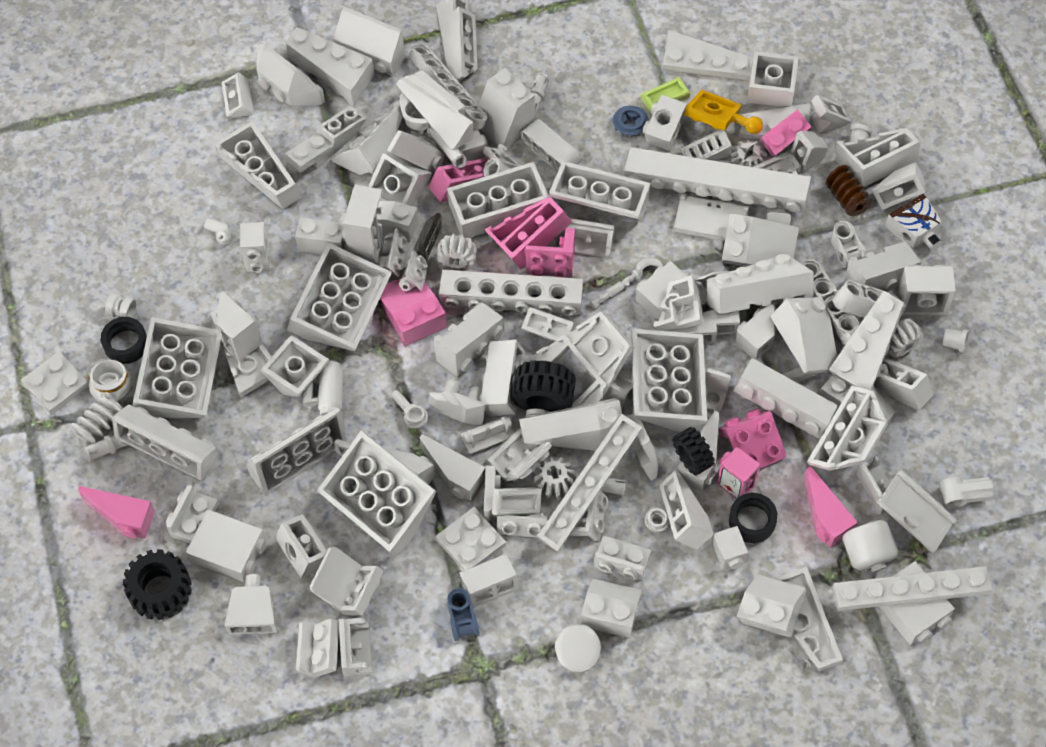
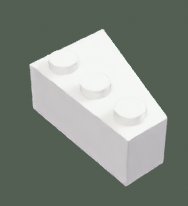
M906 241L884 247L882 249L883 252L876 255L871 251L866 253V258L860 260L856 257L850 258L843 283L845 284L851 280L883 291H891L900 283L904 267L921 265V261Z
M483 302L466 313L462 318L464 321L456 326L454 323L448 327L449 332L441 337L438 334L434 337L436 362L456 377L463 371L467 372L473 365V361L479 355L485 354L489 348V343L494 339L498 340L504 333V317Z

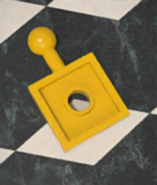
M702 89L685 107V116L690 117L694 121L709 124L715 129L726 130L732 122L745 126L750 134H758L763 129V121L759 117L752 116L746 118L738 115L742 104Z

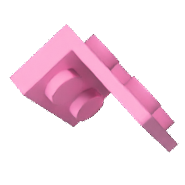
M565 228V237H560L559 247L526 245V273L534 276L572 277L575 256V228Z

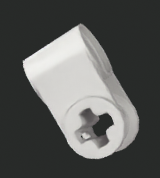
M847 221L837 222L833 228L830 243L840 265L843 268H847L850 258L856 257L858 260L866 258V249L851 223Z

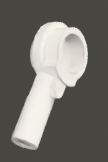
M398 390L392 392L391 397L404 411L406 425L412 429L424 427L428 421L427 411L415 403L410 404Z

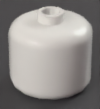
M884 520L866 523L847 531L843 535V543L850 562L857 571L871 569L872 573L887 568L886 563L894 560L898 555V549L889 525Z

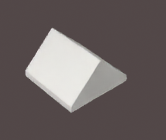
M291 335L263 366L261 372L282 395L299 397L329 363V359Z

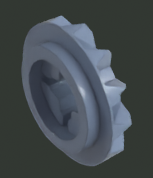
M631 105L621 107L613 116L615 131H619L622 136L624 134L629 135L630 138L636 134L640 136L646 121H649L648 115L643 109ZM627 119L631 122L635 121L634 126L630 123L627 124Z

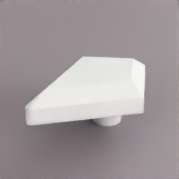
M499 144L497 149L485 146L482 150L488 160L496 157L510 169L521 166L505 153L507 148L502 144Z

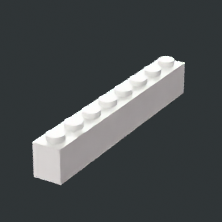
M630 147L624 169L625 177L651 183L650 186L655 189L665 188L678 193H695L701 197L712 196L725 201L736 200L745 204H760L768 208H784L791 212L806 211L811 190L810 176Z

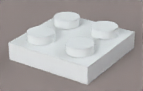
M59 351L21 379L24 387L50 415H53L89 387L88 381Z
M475 507L435 536L436 541L463 571L486 562L506 546V541Z

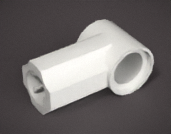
M949 477L940 482L944 504L948 509L960 508L969 502L986 501L993 498V485L989 477L962 480L960 477Z

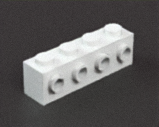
M751 358L733 390L742 397L756 403L765 410L771 411L818 439L827 428L838 406Z

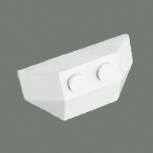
M261 42L257 44L258 83L263 89L270 90L279 101H284L289 106L322 105L325 102L323 89L319 85L312 82L308 76L267 45Z
M851 386L809 457L808 465L831 471L867 462L888 425L873 391Z

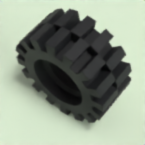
M689 427L675 435L672 442L674 443L673 447L676 449V454L680 456V461L684 463V467L688 468L689 472L696 476L715 464L713 452L709 450V444L705 442L706 439L701 437V433L696 431V428Z

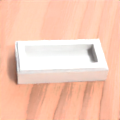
M537 487L493 489L492 514L540 513L542 489Z

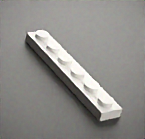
M620 415L538 534L537 538L557 552L560 550L643 427L625 415Z
M987 566L840 582L834 583L833 591L837 611L986 595L991 594L992 586Z

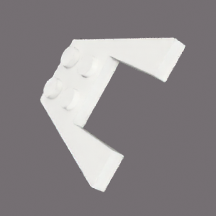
M599 312L578 325L569 334H564L557 338V341L536 351V354L532 357L525 358L523 363L535 360L556 363L571 349L596 379L572 404V407L602 401L634 346L604 312Z

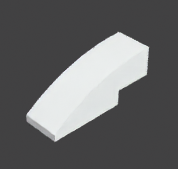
M715 310L702 313L704 324L684 329L669 330V332L703 334L704 344H715L717 335L737 334L736 329L740 325L739 311L719 314Z

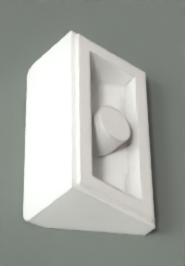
M238 72L221 82L228 119L254 114L249 80Z

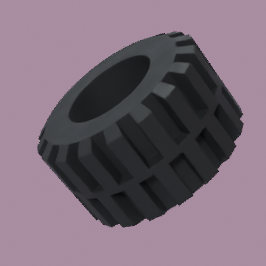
M542 360L525 362L516 369L512 400L521 409L526 411L529 409H543L553 412L571 408L576 376L570 369L555 362Z
M157 549V553H153L152 550L146 551L147 555L145 556L139 554L136 556L138 559L136 562L132 560L128 564L130 570L125 569L124 572L126 578L123 579L124 592L134 610L136 609L139 615L143 616L145 614L147 619L152 620L156 616L157 620H163L165 615H168L169 618L173 617L174 611L180 612L183 610L182 604L187 605L189 601L187 595H191L192 592L190 587L192 585L185 565L178 556L174 557V554L170 551H167L165 554L162 549ZM167 576L171 578L167 588L159 593L151 594L144 591L147 583L155 577Z

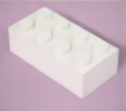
M534 162L447 188L448 205L459 232L464 238L487 233L484 229L490 226L493 228L505 222L504 219L510 216L513 218L523 213V209L549 197Z

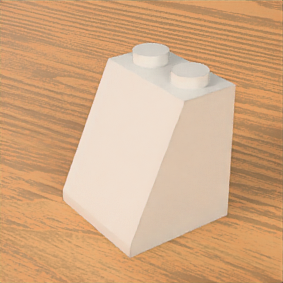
M505 68L487 81L479 102V106L486 113L487 119L484 127L478 130L496 147L502 144L508 148L520 139L519 133L535 121V95Z

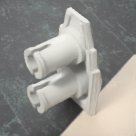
M449 380L442 393H429L428 404L440 410L441 413L462 423L483 425L486 403L479 401V395L482 393L480 388L471 387L468 395L464 396L458 394L461 385L455 380Z

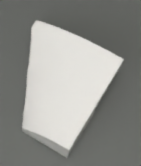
M693 276L669 282L666 290L667 296L660 306L662 310L658 321H654L655 330H677L704 324L699 285Z
M633 413L627 417L643 428L632 446L637 453L642 467L652 481L657 478L658 464L656 453L642 421L634 418Z

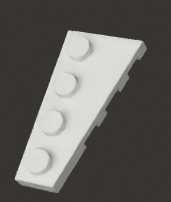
M668 30L662 70L750 81L753 58Z
M807 567L772 578L807 589L793 636L817 670L821 671L842 664L841 653Z

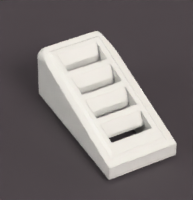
M720 130L681 148L680 152L682 156L692 157L691 152H694L697 158L715 161L730 156L732 145L725 131ZM701 149H703L705 153L704 155L701 154Z

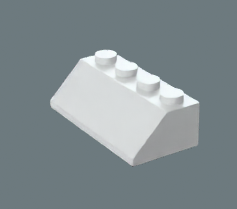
M562 161L549 196L641 219L649 201L651 183Z
M128 404L112 418L115 438L200 481L203 480L216 458V448L210 441L206 439L199 440L193 437L188 430L184 428L177 429L171 426L170 422L162 417L155 418L149 415V412L142 407L136 406L135 408Z

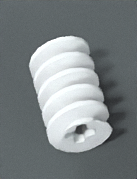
M105 392L106 398L100 397L98 399L99 405L96 403L91 405L92 411L86 410L84 412L85 418L79 416L76 419L78 425L75 423L70 424L73 432L85 443L90 441L95 444V434L103 437L101 428L103 427L109 431L111 428L108 422H112L114 415L122 410V406L108 392Z

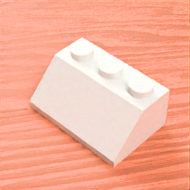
M343 7L333 38L334 43L372 58L374 69L379 73L393 76L405 58L402 30Z

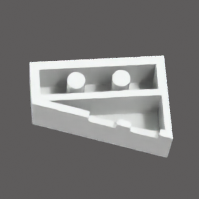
M907 128L879 133L878 137L868 139L865 136L858 137L857 141L844 143V140L836 142L835 161L840 166L848 165V171L854 173L853 178L859 180L858 185L861 184L863 187H866L890 175L895 170L918 161L920 141Z
M355 184L347 211L342 213L340 226L343 227L342 237L346 240L345 250L377 264L382 247V224H379L377 220V214H382V207L378 206L382 196V189Z

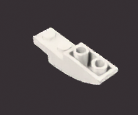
M352 106L347 107L319 125L318 133L285 153V161L300 173L311 165L316 168L319 167L356 134L365 123L366 117Z

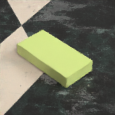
M680 77L642 93L641 100L651 113L655 101L659 102L661 95L683 101L690 98V91Z

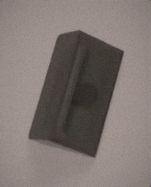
M436 213L425 222L413 249L418 255L424 257L426 262L442 228L440 213Z

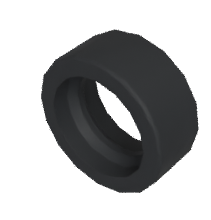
M119 317L105 325L101 332L100 341L106 356L110 360L129 364L143 356L147 335L143 325L137 319ZM133 331L138 334L136 344L129 349L116 350L111 346L113 337L120 332Z
M753 492L743 494L731 506L729 514L730 528L738 526L744 542H763L775 530L778 516L776 506L770 498L763 494ZM748 506H755L764 510L768 517L767 524L764 528L758 530L742 526L738 519L740 510Z

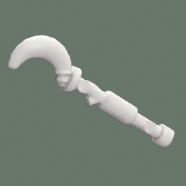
M653 257L640 260L635 269L631 271L632 275L626 277L621 282L618 281L608 288L606 293L599 295V298L591 300L590 305L596 309L607 298L613 297L622 291L624 286H630V282H634V279L636 281L640 280L644 268L652 265L660 267L663 266L662 262Z

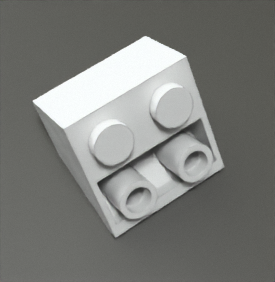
M223 291L219 294L217 327L224 348L240 362L261 345L260 331L256 327L255 323L257 320L250 311L245 312L234 296L229 297Z

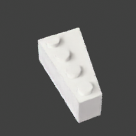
M298 27L295 28L285 42L289 60L308 74H313L323 85H328L339 97H344L347 103L353 107L375 76L372 58Z
M253 121L214 143L221 159L280 208L284 209L302 198L297 185Z
M780 254L775 258L761 260L756 264L739 267L734 271L720 273L715 277L707 279V305L719 314L750 309V304L771 305V301L777 299L785 301L787 298H794V296L804 295V298L813 297L814 272L789 255Z

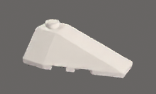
M399 101L387 107L374 119L375 123L359 131L358 134L360 136L352 142H346L330 159L358 175L368 172L373 174L382 153L389 152L387 149L395 137L403 118Z

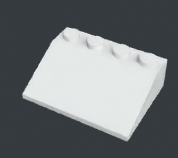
M328 242L289 320L286 330L309 341L355 351L392 272Z
M151 317L133 407H142L149 412V415L155 418H206L221 342L219 330Z
M632 329L631 343L634 346L632 350L634 418L675 432H682L689 427H694L696 431L701 432L707 422L703 334Z
M336 408L324 416L316 417L311 424L295 430L290 437L274 443L269 450L262 454H256L246 463L250 476L264 495L269 494L336 452L334 442L337 439L347 441L340 409Z
M360 431L317 490L384 548L393 553H401L415 535L437 492L363 431Z

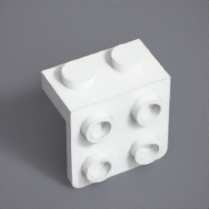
M519 428L485 462L489 466H496V475H501L503 483L511 480L515 482L519 478L522 480L532 472L531 466L536 462L540 463L550 454L548 450L552 445L550 442L539 446L525 444L521 428Z
M329 547L310 585V590L343 615H363L369 607V601L374 590L380 583L383 570L378 566H361L337 547Z

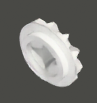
M747 139L745 142L738 141L737 145L732 147L730 157L733 164L753 167L766 161L767 153L764 146L759 145L758 141L751 142ZM753 151V154L745 160V153Z

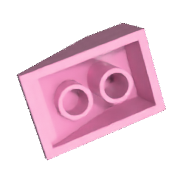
M402 278L386 284L379 302L404 347L447 328L446 313L424 282L421 291L417 286L409 291H403L399 286Z

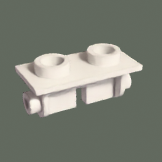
M395 228L394 233H388L385 236L382 253L389 255L381 256L379 266L391 271L399 279L404 268V256L408 247V240L398 228Z
M414 250L411 252L410 259L405 262L404 277L399 282V286L403 291H409L416 286L421 291L424 285L428 265L424 257L418 255Z
M505 416L461 433V437L471 455L505 442L514 433L511 429L512 423L509 417L506 418Z
M544 513L526 514V517L521 516V514L497 515V532L500 535L537 538L547 523L548 516L544 515Z

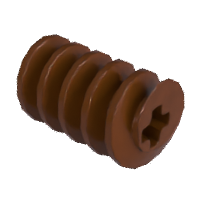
M846 164L841 165L829 174L825 182L826 186L830 189L841 207L845 209L847 215L856 216L864 213L871 206L873 199H867L869 193L863 191V185H858L859 180L853 178L854 173L848 171L849 166Z

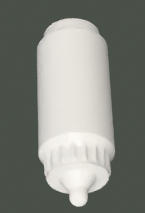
M329 361L319 375L305 389L303 394V405L306 407L318 405L320 415L323 416L336 408H339L340 411L342 410L343 369L341 364L335 361ZM319 383L318 397L313 398V385Z

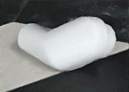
M207 218L204 228L215 232L216 240L220 244L225 245L231 240L229 226Z

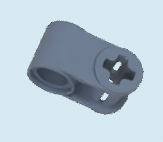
M462 588L453 589L448 594L447 602L454 641H458L460 637L473 634L480 636L477 618L473 611L469 593ZM457 599H462L466 603L462 607H456L453 605V602Z

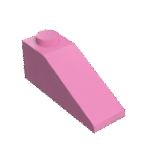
M488 159L468 161L462 168L454 167L453 164L438 167L428 188L440 203L447 202V188L484 177L483 170Z
M809 466L806 468L804 483L816 535L823 543L826 542L832 548L843 540V535L847 531L856 528L858 522L814 469Z
M79 486L78 492L83 501L123 535L129 538H137V536L146 538L155 513L151 501Z

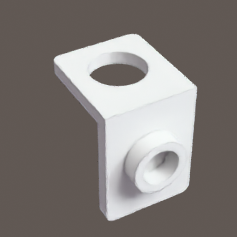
M707 369L705 379L706 396L708 394H715L719 397V402L715 405H710L706 402L707 410L721 412L729 390L730 375Z

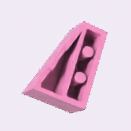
M550 196L523 209V213L513 218L510 216L504 219L505 222L493 228L490 226L484 229L520 269L526 265V245L546 247L572 223L567 214Z

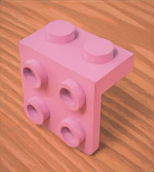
M755 408L746 412V417L738 419V417L730 418L724 421V426L718 428L721 437L729 438L733 450L738 447L760 464V468L786 457V452L771 411Z

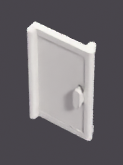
M681 194L673 232L725 241L730 213L747 216L749 206Z
M903 470L897 472L881 498L876 501V504L890 514L931 553L937 550L952 524L957 522L954 516Z

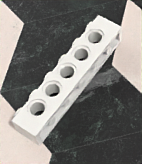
M442 270L439 298L441 306L447 308L465 307L473 309L483 302L494 311L510 310L526 313L529 307L548 314L581 315L583 279ZM514 293L515 295L509 296L507 294ZM560 296V297H562V298H561V299H556V298H554V297Z

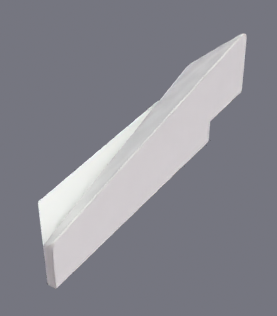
M442 0L437 4L436 8L447 69L457 81H460L478 69L475 15L468 12L469 2L467 0Z
M417 71L397 81L399 89L452 150L473 139V122L465 117V105L424 71Z

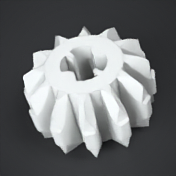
M453 233L452 236L445 235L444 239L440 240L438 244L437 261L442 262L443 267L448 266L450 270L454 268L460 271L461 268L469 269V266L474 264L476 244L471 242V238H464L463 235L456 236Z
M910 318L899 321L896 331L891 338L888 353L894 358L904 356L907 352L916 348V345L923 338L920 327Z
M550 456L548 463L542 461L540 462V467L534 469L535 477L533 482L535 485H538L537 488L542 489L541 493L546 491L547 498L551 494H555V497L559 499L560 492L566 495L569 488L575 482L573 480L575 478V471L571 470L570 462L563 464L562 457L554 461Z

